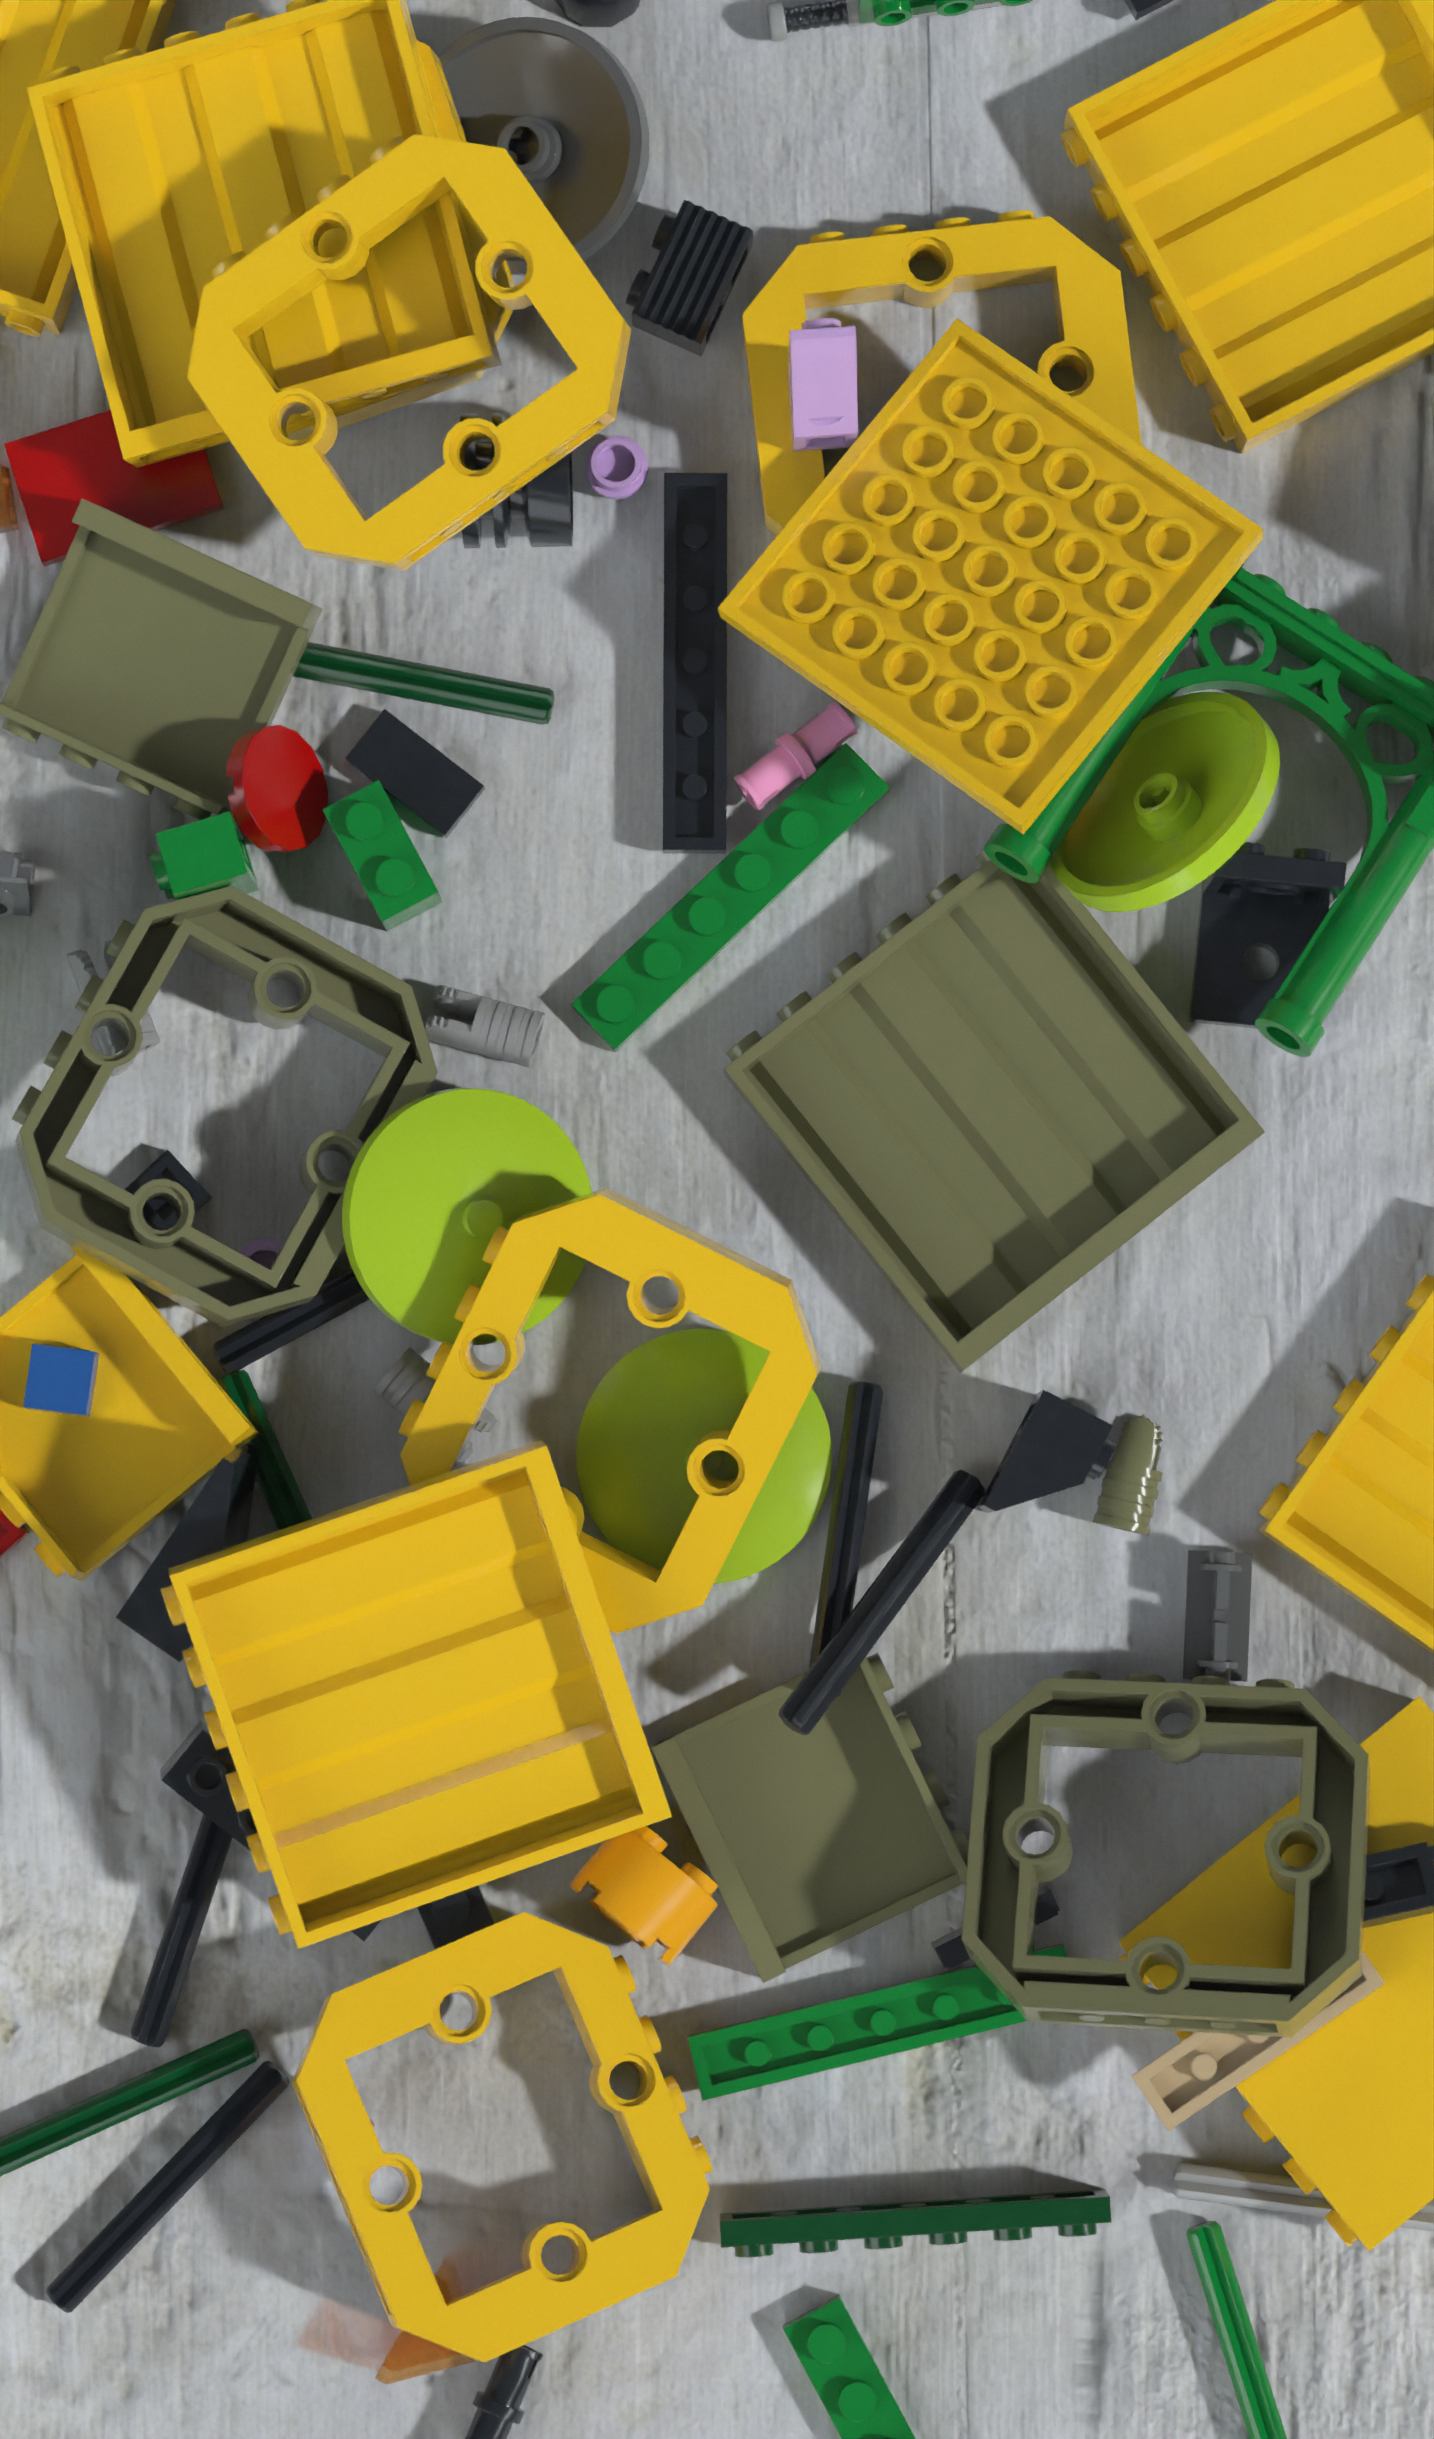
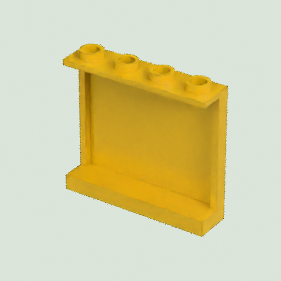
M71 1246L70 1248L76 1255L0 1317V1509L17 1528H20L24 1523L30 1526L41 1540L34 1547V1550L55 1576L59 1578L63 1573L67 1572L70 1577L83 1581L209 1477L225 1456L247 1444L260 1433L231 1400L213 1375L133 1278L77 1247ZM32 1344L95 1351L99 1354L90 1417L28 1410L23 1407Z

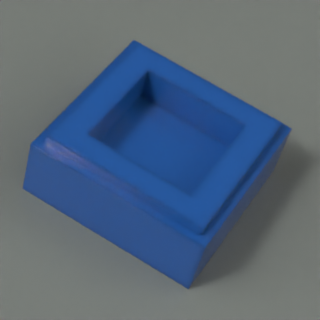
M32 1344L23 1407L28 1410L90 1417L99 1354L95 1351Z

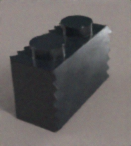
M687 200L683 201L677 216L667 212L657 229L652 243V248L659 250L660 253L651 273L643 269L639 270L626 299V304L634 307L632 326L702 356L752 248L753 230Z

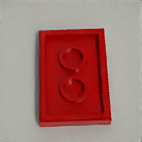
M111 410L4 444L44 567L65 560L80 526L73 523L72 519L82 498L153 531L224 509L205 449L137 468L123 459Z

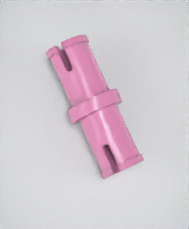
M832 701L827 705L826 709L791 735L788 732H784L775 739L777 747L742 774L736 775L733 778L735 784L749 804L756 810H760L766 802L799 777L807 780L816 772L815 765L850 737L853 738L858 734L856 726L848 714L836 702Z

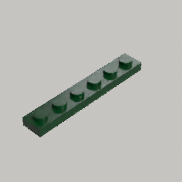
M1105 2189L722 2213L720 2214L719 2222L721 2248L734 2247L736 2257H762L774 2254L773 2244L799 2243L801 2253H825L837 2251L838 2240L864 2239V2248L888 2249L903 2246V2236L927 2234L929 2244L932 2245L965 2243L968 2241L967 2232L993 2230L994 2240H1024L1032 2238V2228L1058 2226L1059 2236H1087L1097 2233L1098 2223H1111L1110 2196Z

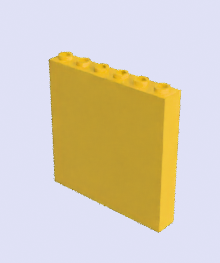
M1418 1696L1359 1744L1369 1755L1371 1772L1367 1855L1427 1842L1428 1846L1434 1845V1713ZM1300 1793L1120 1939L1118 1943L1125 1953L1117 1960H1127V1956L1133 1947L1144 1939L1161 1936L1173 1939L1181 1945L1187 1953L1191 1964L1280 1969L1291 1967L1295 1895L1280 1889L1271 1878L1265 1852V1841L1267 1833L1276 1822L1286 1816L1299 1815ZM1294 1844L1285 1850L1281 1859L1289 1866L1304 1867L1314 1860L1317 1852L1309 1845ZM1434 1913L1363 1928L1362 1951L1385 1984L1234 2086L1250 2105L1240 2113L1264 2144L1273 2137H1276L1291 2156L1282 2166L1306 2196L1316 2188L1333 2208L1324 2218L1348 2247L1359 2240L1368 2251L1372 2250L1434 2199ZM1155 1965L1145 1973L1143 1983L1145 1985L1151 1983L1156 1990L1165 1989L1176 1980L1178 1972L1169 1965ZM1174 2031L1181 2041L1194 2033Z

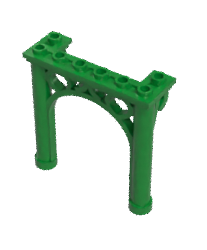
M1244 562L1212 601L1218 607L1211 609L1212 603L1207 607L1024 835L1008 823L999 824L985 844L984 852L996 866L1012 877L1027 883H1037L1051 863L1052 855L1133 731L1151 711L1172 698L1206 689L1240 690L1271 698L1301 713L1324 731L1348 760L1360 784L1367 815L1365 845L1360 860L1346 882L1344 890L1337 896L1274 997L1269 999L1255 1021L1259 1032L1271 1043L1293 1055L1309 1057L1324 1035L1323 1022L1434 849V750L1432 747V743L1434 744V681L1422 676H1411L1394 665L1392 658L1385 650L1369 642L1360 643L1339 630L1338 623L1327 613L1316 608L1306 609L1287 597L1283 587L1272 578L1263 574L1253 575L1243 569ZM1219 625H1232L1239 628L1243 633L1250 635L1256 641L1259 647L1258 660L1248 665H1224L1210 641V631ZM1189 638H1193V651L1201 668L1190 669L1163 680ZM1276 644L1312 666L1303 670H1292L1281 666L1276 675L1266 672L1276 654ZM1338 683L1373 705L1357 718L1353 727L1345 719L1351 712V709L1343 702L1338 691ZM1317 687V695L1310 690ZM1377 723H1385L1393 726L1398 732L1404 733L1414 746L1413 760L1406 764L1375 761L1366 740L1367 728ZM1414 779V785L1388 824V806L1384 784H1402Z

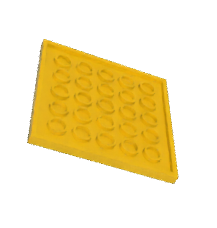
M956 319L717 609L720 617L1024 835L1263 540V528L971 327Z

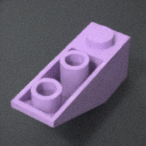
M820 318L803 322L802 330H790L788 390L793 452L850 448L858 439L856 326L841 327V321L838 319Z

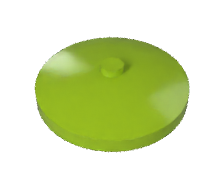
M1190 693L1172 698L1151 711L1133 731L1052 855L1050 863L1052 871L1078 901L1093 909L1106 912H1128L1148 908L1168 901L1193 888L1219 869L1234 855L1254 831L1268 808L1276 788L1280 769V752L1273 731L1248 702L1228 693Z
M455 1088L433 1092L419 1097L393 1112L374 1130L359 1151L352 1165L343 1197L342 1230L346 1253L351 1268L364 1292L389 1319L416 1335L434 1341H445L449 1344H454L464 1324L454 1318L455 1313L470 1284L472 1283L481 1288L492 1265L482 1261V1258L498 1226L500 1225L510 1230L512 1223L520 1216L592 1193L590 1181L583 1161L570 1138L554 1120L529 1102L504 1092L489 1089ZM562 1248L522 1333L543 1321L562 1303L577 1282L585 1265V1259ZM480 1334L475 1337L473 1346L496 1343L501 1340L494 1335Z
M712 1328L687 1329L665 1334L645 1342L629 1352L607 1372L593 1392L583 1414L578 1433L576 1459L579 1485L588 1511L599 1530L616 1549L662 1571L699 1497L688 1481L686 1468L689 1456L704 1435L713 1430H732L770 1351L728 1330ZM812 1387L714 1584L749 1577L779 1561L802 1540L821 1510L831 1477L832 1443L825 1412ZM717 1450L705 1456V1468L715 1479L722 1481L730 1480L738 1475V1463L730 1453Z

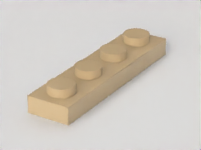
M1362 1951L1361 1977L1293 2037L1194 2032L1131 2075V2077L1166 2129L1170 2131L1385 1983Z

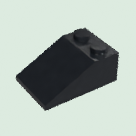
M249 1443L221 1460L116 1616L119 1621L178 1662L184 1660L182 1651L194 1646L186 1622L173 1626L161 1589L172 1585L169 1568L247 1542L259 1451Z

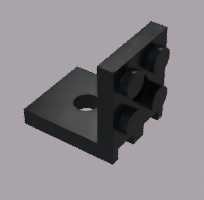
M1244 842L1230 859L1202 881L1189 1022L1257 1029L1255 1025L1256 1019L1269 999L1273 998L1329 911L1330 904L1344 890L1347 863L1332 862L1331 852L1325 850L1296 848L1292 850V857L1266 855L1267 846ZM1252 947H1263L1274 955L1277 968L1271 979L1255 981L1244 973L1241 959L1246 950Z

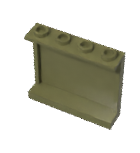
M82 498L72 519L73 523L80 525L4 698L0 702V714L6 717L2 728L34 743H37L41 733L63 743L59 755L94 770L98 760L120 770L116 778L117 782L148 796H151L155 786L177 796L173 805L175 809L199 820L209 818L212 813L216 815L229 811L232 813L227 794L234 793L233 776L226 778V767L234 743L248 731L271 726L323 608Z
M878 1653L867 1658L865 1657L841 1690L839 1697L835 1698L808 1735H801L792 1731L778 1716L780 1708L807 1673L805 1672L651 1747L763 1983L785 1973L787 1968L961 1884L966 1886L969 1842L962 1828L950 1833L939 1809L949 1805L950 1802L934 1769L922 1774L911 1751L921 1747L922 1744L906 1711L894 1716L883 1694L894 1688Z

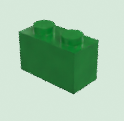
M379 780L322 809L386 931L443 902Z
M230 811L155 833L160 851L150 853L149 855L160 891L164 890L167 899L175 897L179 900L228 886H233L246 894L259 891L243 833Z

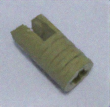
M1143 1414L1140 1417H1129V1421L1124 1422L1125 1427L1121 1429L1123 1435L1119 1436L1114 1461L1109 1460L1105 1468L1106 1474L1102 1480L1101 1496L1098 1497V1509L1094 1515L1093 1523L1149 1535L1151 1528L1149 1526L1150 1520L1155 1510L1153 1507L1158 1497V1486L1163 1475L1162 1472L1156 1471L1161 1453L1159 1445L1160 1442H1163L1161 1439L1163 1433L1160 1432L1161 1426H1157L1156 1423L1151 1422Z

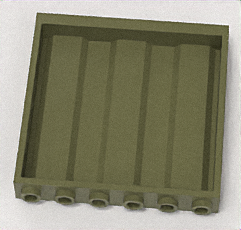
M984 850L976 857L982 865L979 869L963 881L956 873L944 880L926 896L932 904L928 909L914 920L906 912L893 920L876 935L882 943L881 946L863 960L857 952L842 960L826 975L832 982L830 986L813 999L807 991H804L791 1000L776 1014L782 1023L763 1038L756 1030L744 1037L726 1053L732 1063L724 1068V1075L960 1373L1265 1133L1083 903L1078 901L1059 881L1052 871L1050 864L1037 883H1027L1001 870L987 857Z

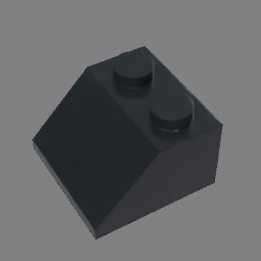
M1043 1389L1035 1395L978 1508L987 1513H992L1083 1484L1087 1477L1093 1480L1096 1477L1100 1478L1117 1445L1107 1439L1113 1425Z

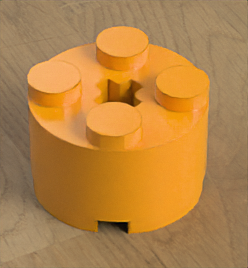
M644 1826L603 1841L572 1879L569 1886L576 1893H579L585 1885L590 1887L596 1894L588 1904L644 1950L647 1946L651 1948L655 1942L662 1946L665 1950L657 1959L669 1967L717 1908L718 1904L711 1895L718 1888V1885L690 1862L683 1864L679 1869L661 1854L668 1844L654 1831Z

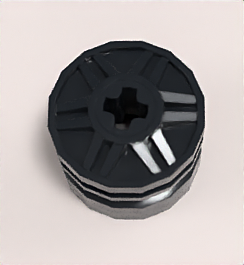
M461 413L460 422L468 418H478L477 413ZM493 413L492 423L497 427L505 421L503 413ZM480 439L467 447L464 454V463L467 469L472 471L482 470L492 462L495 455L493 442H480ZM572 452L461 530L464 548L481 547L482 519H493L496 548H506L511 519L524 518L527 536L531 547L573 546Z

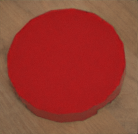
M282 725L263 727L246 732L234 743L226 767V778L233 776L234 793L227 794L229 806L240 830L257 848L267 852L276 850L284 853L307 848L320 836L326 820L322 809L328 805V790L323 768L313 748L298 732Z

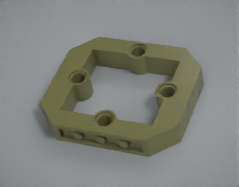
M233 886L146 908L135 925L125 919L121 923L106 951L108 955L116 958L104 980L94 974L92 975L75 1006V1009L85 1014L74 1035L61 1030L43 1063L54 1069L42 1091L30 1085L12 1118L14 1121L22 1124L15 1142L40 1227L221 1327L309 1303L317 1295L345 1244L342 1230V1207L348 1178L343 1181L327 1179L319 1169V1155L325 1151L339 1152L346 1157L351 1171L359 1151L374 1130L393 1112L405 1104L426 1095L438 1073L413 988L404 981ZM184 946L251 983L248 991V1006L254 1018L263 1026L275 1030L289 1029L299 1024L308 1014L385 1057L345 1131L331 1130L317 1136L303 1153L299 1164V1174L303 1186L310 1195L269 1269L191 1227L195 1215L194 1202L189 1192L178 1182L168 1179L151 1180L142 1185L133 1195L66 1158L110 1077L125 1072L134 1062L143 1040L140 1023ZM274 979H284L292 983L298 992V1004L287 1008L276 1006L267 995V983ZM102 1026L116 1028L125 1039V1049L117 1055L107 1056L101 1054L94 1048L91 1042V1033ZM154 1199L167 1201L176 1212L177 1221L175 1226L169 1230L162 1231L151 1228L143 1218L142 1209L145 1203Z
M1084 1670L1064 1672L1062 1678L1046 1677L977 1736L962 1941L967 1953L1029 2023L1293 2037L1361 1977L1371 1775L1369 1755L1307 1689L1295 1688L1294 1683L1287 1680L1262 1679L1256 1682V1686L1230 1685L1227 1679L1221 1677L1198 1676L1191 1679V1684L1166 1683L1165 1678L1156 1674L1134 1673L1128 1675L1126 1681L1101 1680L1099 1674ZM1172 1713H1182L1192 1718V1724L1186 1731L1180 1734L1172 1735L1159 1729V1725L1164 1717ZM1048 1746L1152 1750L1153 1754L1163 1761L1174 1764L1190 1762L1200 1756L1201 1753L1302 1757L1299 1815L1286 1816L1276 1822L1267 1833L1265 1841V1852L1271 1878L1280 1889L1295 1895L1291 1969L1191 1964L1187 1953L1181 1945L1173 1939L1161 1936L1146 1938L1137 1943L1128 1954L1127 1960L1034 1956L1038 1885L1041 1882L1052 1881L1061 1876L1069 1867L1073 1855L1072 1841L1064 1819L1057 1810L1050 1805L1044 1804ZM1044 1831L1055 1837L1052 1846L1041 1854H1030L1021 1849L1025 1838L1033 1832ZM1294 1844L1309 1845L1317 1852L1314 1860L1304 1867L1289 1866L1281 1858L1285 1850ZM1165 1964L1177 1970L1176 1980L1165 1989L1156 1990L1149 1988L1143 1983L1145 1973L1155 1965Z

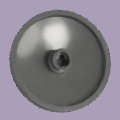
M513 17L482 25L466 33L448 46L438 58L467 142L505 148L583 261L606 245L621 229L630 216L645 181L649 159V129L643 101L633 79L620 60L607 47L588 34L558 21L537 17ZM519 257L507 259L512 275L526 276V260Z

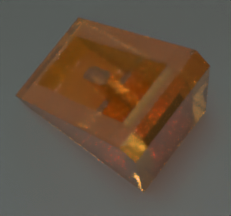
M444 2256L434 2276L446 2303L464 2295L456 2262ZM401 2330L379 2366L375 2378L387 2385L476 2362V2360Z

